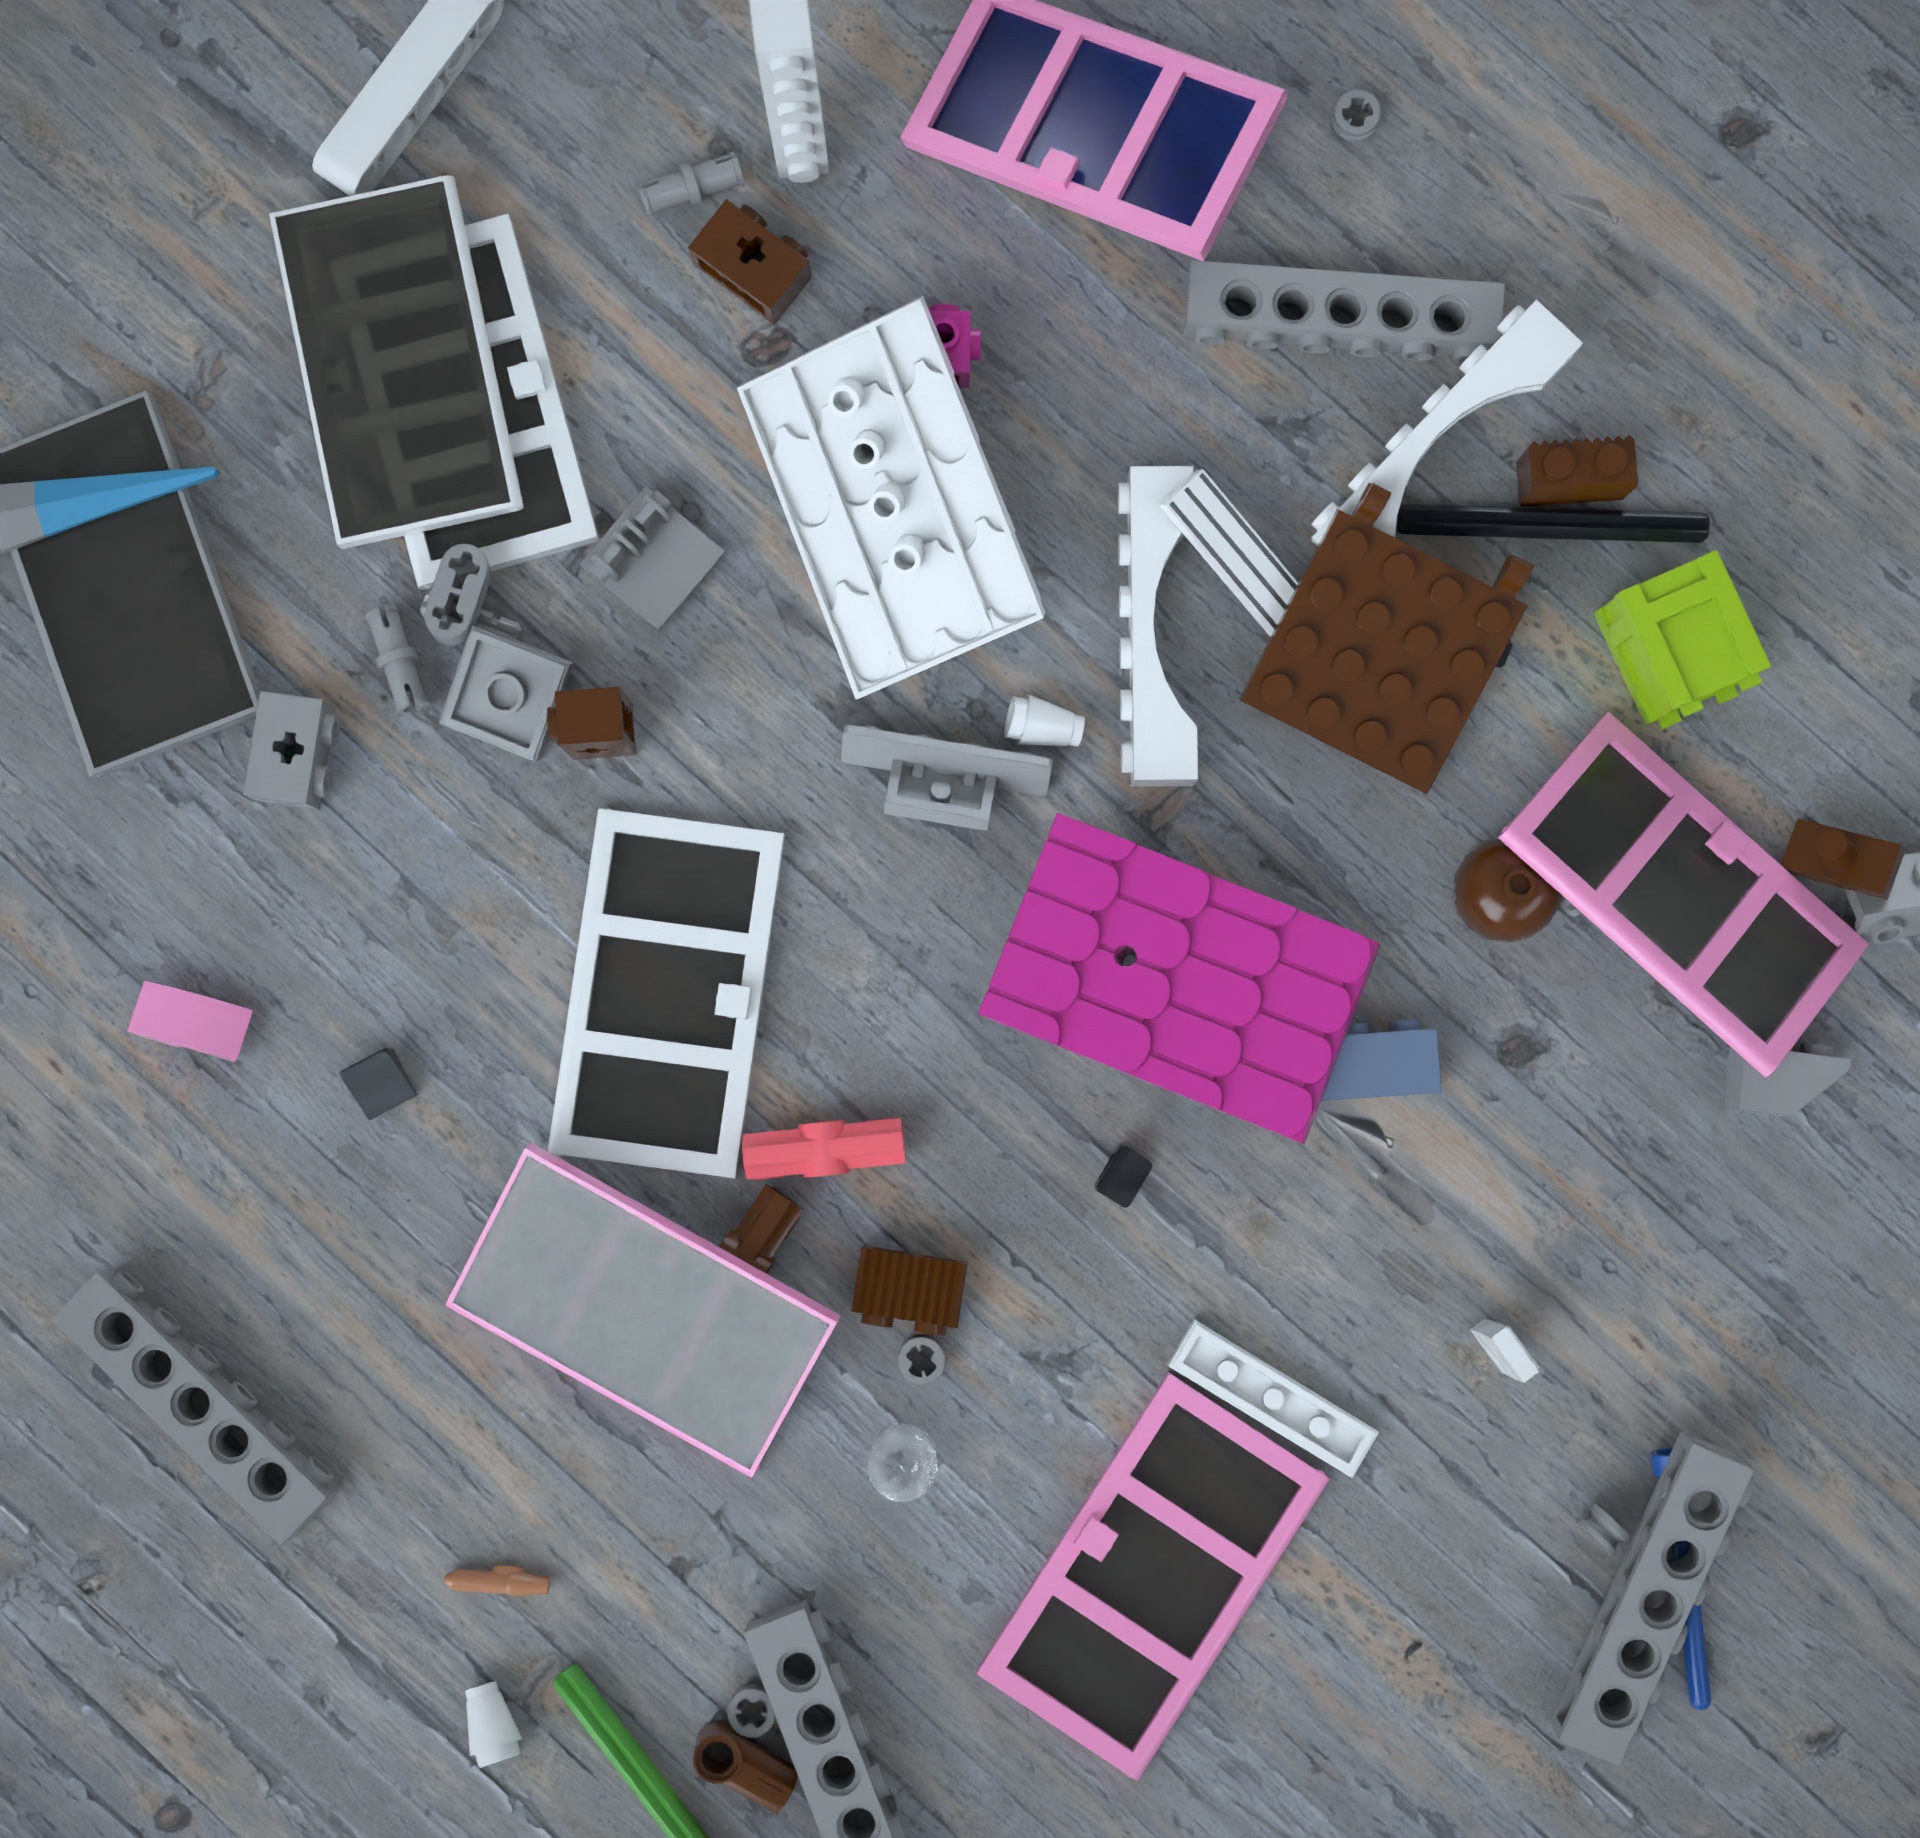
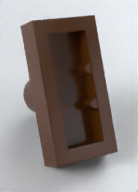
M1798 818L1781 866L1795 876L1888 900L1906 850L1901 844Z

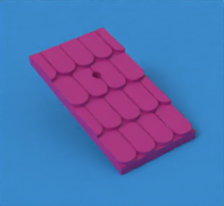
M1057 813L978 1014L1305 1145L1381 945L1379 942L1300 911L1288 904L1208 874L1201 869L1139 846L1132 841ZM1130 953H1136V961L1130 966H1124L1126 956Z

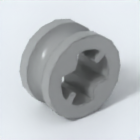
M1355 89L1343 94L1337 101L1333 113L1332 123L1336 133L1348 142L1358 143L1370 138L1377 129L1380 120L1381 108L1379 102L1373 94L1365 90ZM1351 106L1362 107L1361 114L1366 111L1369 113V116L1364 118L1363 125L1360 127L1352 126L1351 118L1347 122L1343 118V116L1349 114Z
M917 1335L909 1338L902 1345L898 1354V1368L901 1375L908 1382L915 1385H927L935 1382L941 1376L945 1367V1353L942 1346L936 1339L927 1335ZM921 1345H925L933 1350L931 1361L936 1366L928 1374L923 1368L922 1375H918L910 1370L912 1359L907 1354L915 1346L920 1352Z
M1594 1503L1590 1507L1592 1511L1591 1516L1588 1519L1580 1518L1576 1523L1600 1548L1613 1558L1617 1554L1615 1549L1617 1543L1621 1541L1627 1543L1631 1537L1608 1513Z
M759 1683L745 1684L733 1694L727 1710L728 1721L732 1729L739 1735L748 1738L759 1737L767 1733L774 1723L775 1714L764 1686ZM745 1698L751 1703H755L759 1699L762 1700L766 1707H763L761 1715L766 1718L761 1722H758L754 1717L746 1721L743 1720L740 1714L743 1711L744 1705L739 1704L740 1701Z

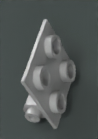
M645 486L580 562L579 566L659 631L726 551L670 506L671 502L657 490L653 492Z

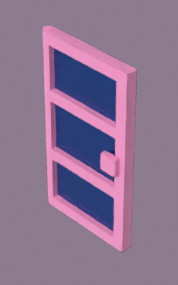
M972 0L900 138L906 148L1204 262L1285 106L1288 90L1038 0Z

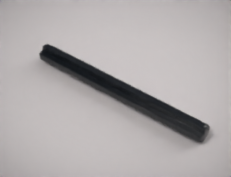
M1404 504L1398 511L1397 527L1398 532L1404 535L1701 543L1709 536L1710 519L1708 514L1704 512Z

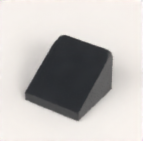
M384 1048L339 1072L343 1082L368 1120H372L417 1096L396 1052L391 1048Z
M1118 1145L1094 1184V1190L1120 1206L1127 1208L1131 1205L1151 1171L1152 1163L1126 1145Z

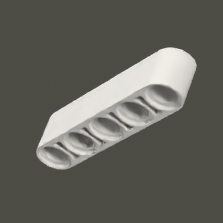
M428 0L323 141L314 157L313 171L349 196L373 191L494 29L503 12L504 0Z

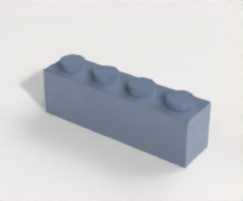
M1421 1020L1389 1022V1032L1369 1033L1368 1023L1351 1024L1322 1101L1442 1093L1437 1029L1422 1030Z

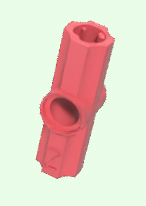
M902 1118L866 1120L865 1122L846 1124L845 1120L800 1124L798 1129L742 1134V1154L746 1180L781 1178L797 1174H803V1178L851 1173L850 1169L906 1163Z

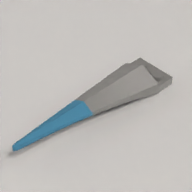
M214 467L0 484V555L114 512L217 478L221 472Z

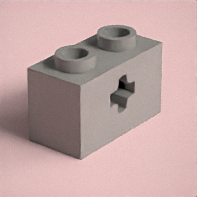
M260 691L243 795L257 802L319 810L321 798L328 796L331 787L332 772L331 768L326 766L329 746L336 745L340 731L339 716L334 715L335 707L323 699ZM298 744L304 747L302 755H294L292 759L286 757L288 748H296Z

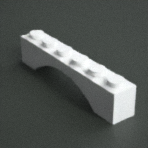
M749 0L755 55L779 179L789 178L790 181L797 183L816 180L819 174H828L830 171L808 0Z
M1537 299L1527 310L1517 305L1496 328L1503 334L1489 350L1482 344L1478 346L1459 367L1465 376L1451 390L1443 384L1422 406L1428 415L1414 429L1406 423L1386 444L1385 448L1391 454L1379 467L1375 468L1371 463H1368L1349 483L1348 486L1354 493L1341 507L1334 502L1330 503L1311 525L1318 531L1312 536V542L1318 547L1337 509L1352 515L1368 483H1374L1392 492L1373 527L1395 538L1397 514L1404 490L1417 464L1434 442L1460 419L1486 404L1515 394L1541 391L1579 351L1583 342Z
M1130 466L1127 483H1118V514H1127L1128 534H1119L1118 538L1119 566H1128V586H1119V617H1129V637L1120 638L1119 660L1120 669H1129L1130 689H1121L1120 719L1121 721H1130V741L1121 742V773H1131V787L1194 786L1198 780L1197 726L1181 708L1165 679L1156 650L1153 623L1156 591L1162 571L1173 550L1185 536L1160 505L1194 473L1193 466Z

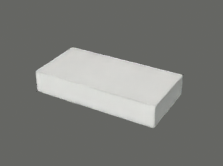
M1483 1319L1470 1329L1501 1373L1525 1383L1539 1372V1366L1511 1327L1490 1319Z

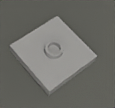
M473 625L439 724L536 762L541 759L549 736L547 708L555 707V691L565 690L574 662L483 626Z

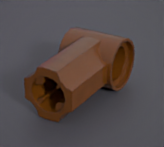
M766 1184L736 1230H730L719 1245V1248L767 1274L776 1260L773 1257L800 1219L804 1208ZM705 1268L707 1271H709V1272L712 1273L713 1275H715V1276L717 1275L716 1273L712 1272L711 1270ZM737 1285L734 1288L749 1299L753 1295Z
M714 1720L704 1725L698 1732L693 1753V1766L697 1774L706 1782L724 1784L777 1815L788 1801L799 1778L794 1765L746 1737L739 1735L732 1729L728 1721ZM720 1741L730 1746L733 1754L729 1759L717 1762L706 1756L704 1752L705 1747L712 1742Z

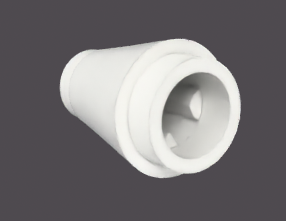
M1026 694L1025 698L1013 696L1006 716L1004 736L1016 739V745H1070L1078 747L1084 731L1085 717L1076 715L1071 711L1030 694Z
M490 1682L466 1690L470 1756H476L478 1767L481 1768L521 1755L518 1741L523 1738L501 1691L498 1689L497 1682Z

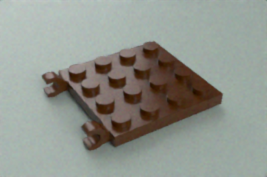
M1368 483L1352 515L1339 509L1336 510L1239 700L1428 794L1528 605L1514 598L1527 581L1534 565L1515 555L1509 554L1491 587L1373 527L1392 492L1374 483Z

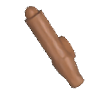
M494 1566L492 1571L455 1569L454 1572H450L444 1577L445 1585L452 1588L453 1591L508 1594L509 1596L548 1595L550 1591V1576H537L527 1573L524 1567Z

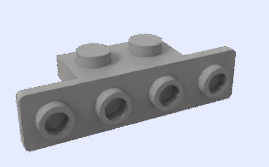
M845 725L842 735L841 761L843 763L891 771L884 804V814L988 831L995 788L1038 796L1047 795L1053 760L1030 752L1016 753L986 748L977 743L962 744L938 740L924 734L908 735L884 731L878 727L868 725L861 727Z

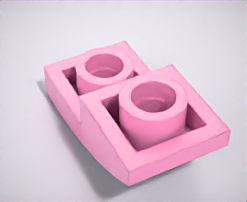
M144 981L127 1032L178 1048L183 1046L235 1062L238 1059L253 1010L189 991Z

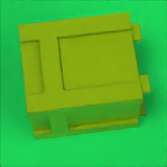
M1717 550L1620 591L1609 603L1593 613L1645 726L1658 721L1663 730L1682 721L1678 711H1681L1684 718L1704 709L1701 702L1715 696L1718 705L1734 699L1739 696L1735 688L1739 685L1743 692L1762 684L1763 681L1759 673L1771 667Z

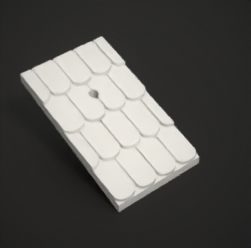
M923 296L737 387L856 700L1044 618L1045 610L1041 603L1040 593L1015 535L1016 530L979 443L978 433L955 380L954 370ZM861 444L870 445L874 455L864 452Z

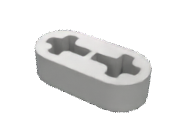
M459 544L445 552L425 608L424 619L427 628L437 641L445 645H457L468 639L471 627L477 624L490 584L491 569L487 558L479 548L471 544ZM467 559L472 560L478 573L477 575L468 574L463 588L458 589L460 578L454 567H464ZM454 600H458L456 611L463 621L461 624L452 623L449 630H444V626L440 619H438L439 614L448 615Z

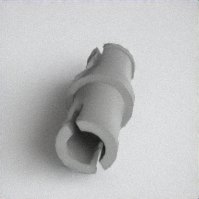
M732 151L728 155L694 166H690L689 162L678 165L679 171L642 183H635L645 215L649 216L652 215L651 213L688 201L691 205L702 203L701 197L736 185H743L744 179L737 157Z
M396 605L383 606L388 624L387 628L383 624L379 608H375L369 611L365 618L369 623L379 656L376 658L378 670L386 674L396 705V712L400 715L411 714L410 702L406 692H410L416 712L428 707L430 702L426 697L416 667L419 656L415 647L409 646L399 616V608Z

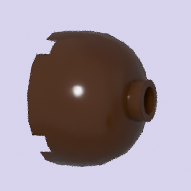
M1500 839L1486 841L1467 854L1455 873L1454 892L1457 913L1470 930L1486 940L1513 942L1530 938L1550 923L1560 906L1561 894Z

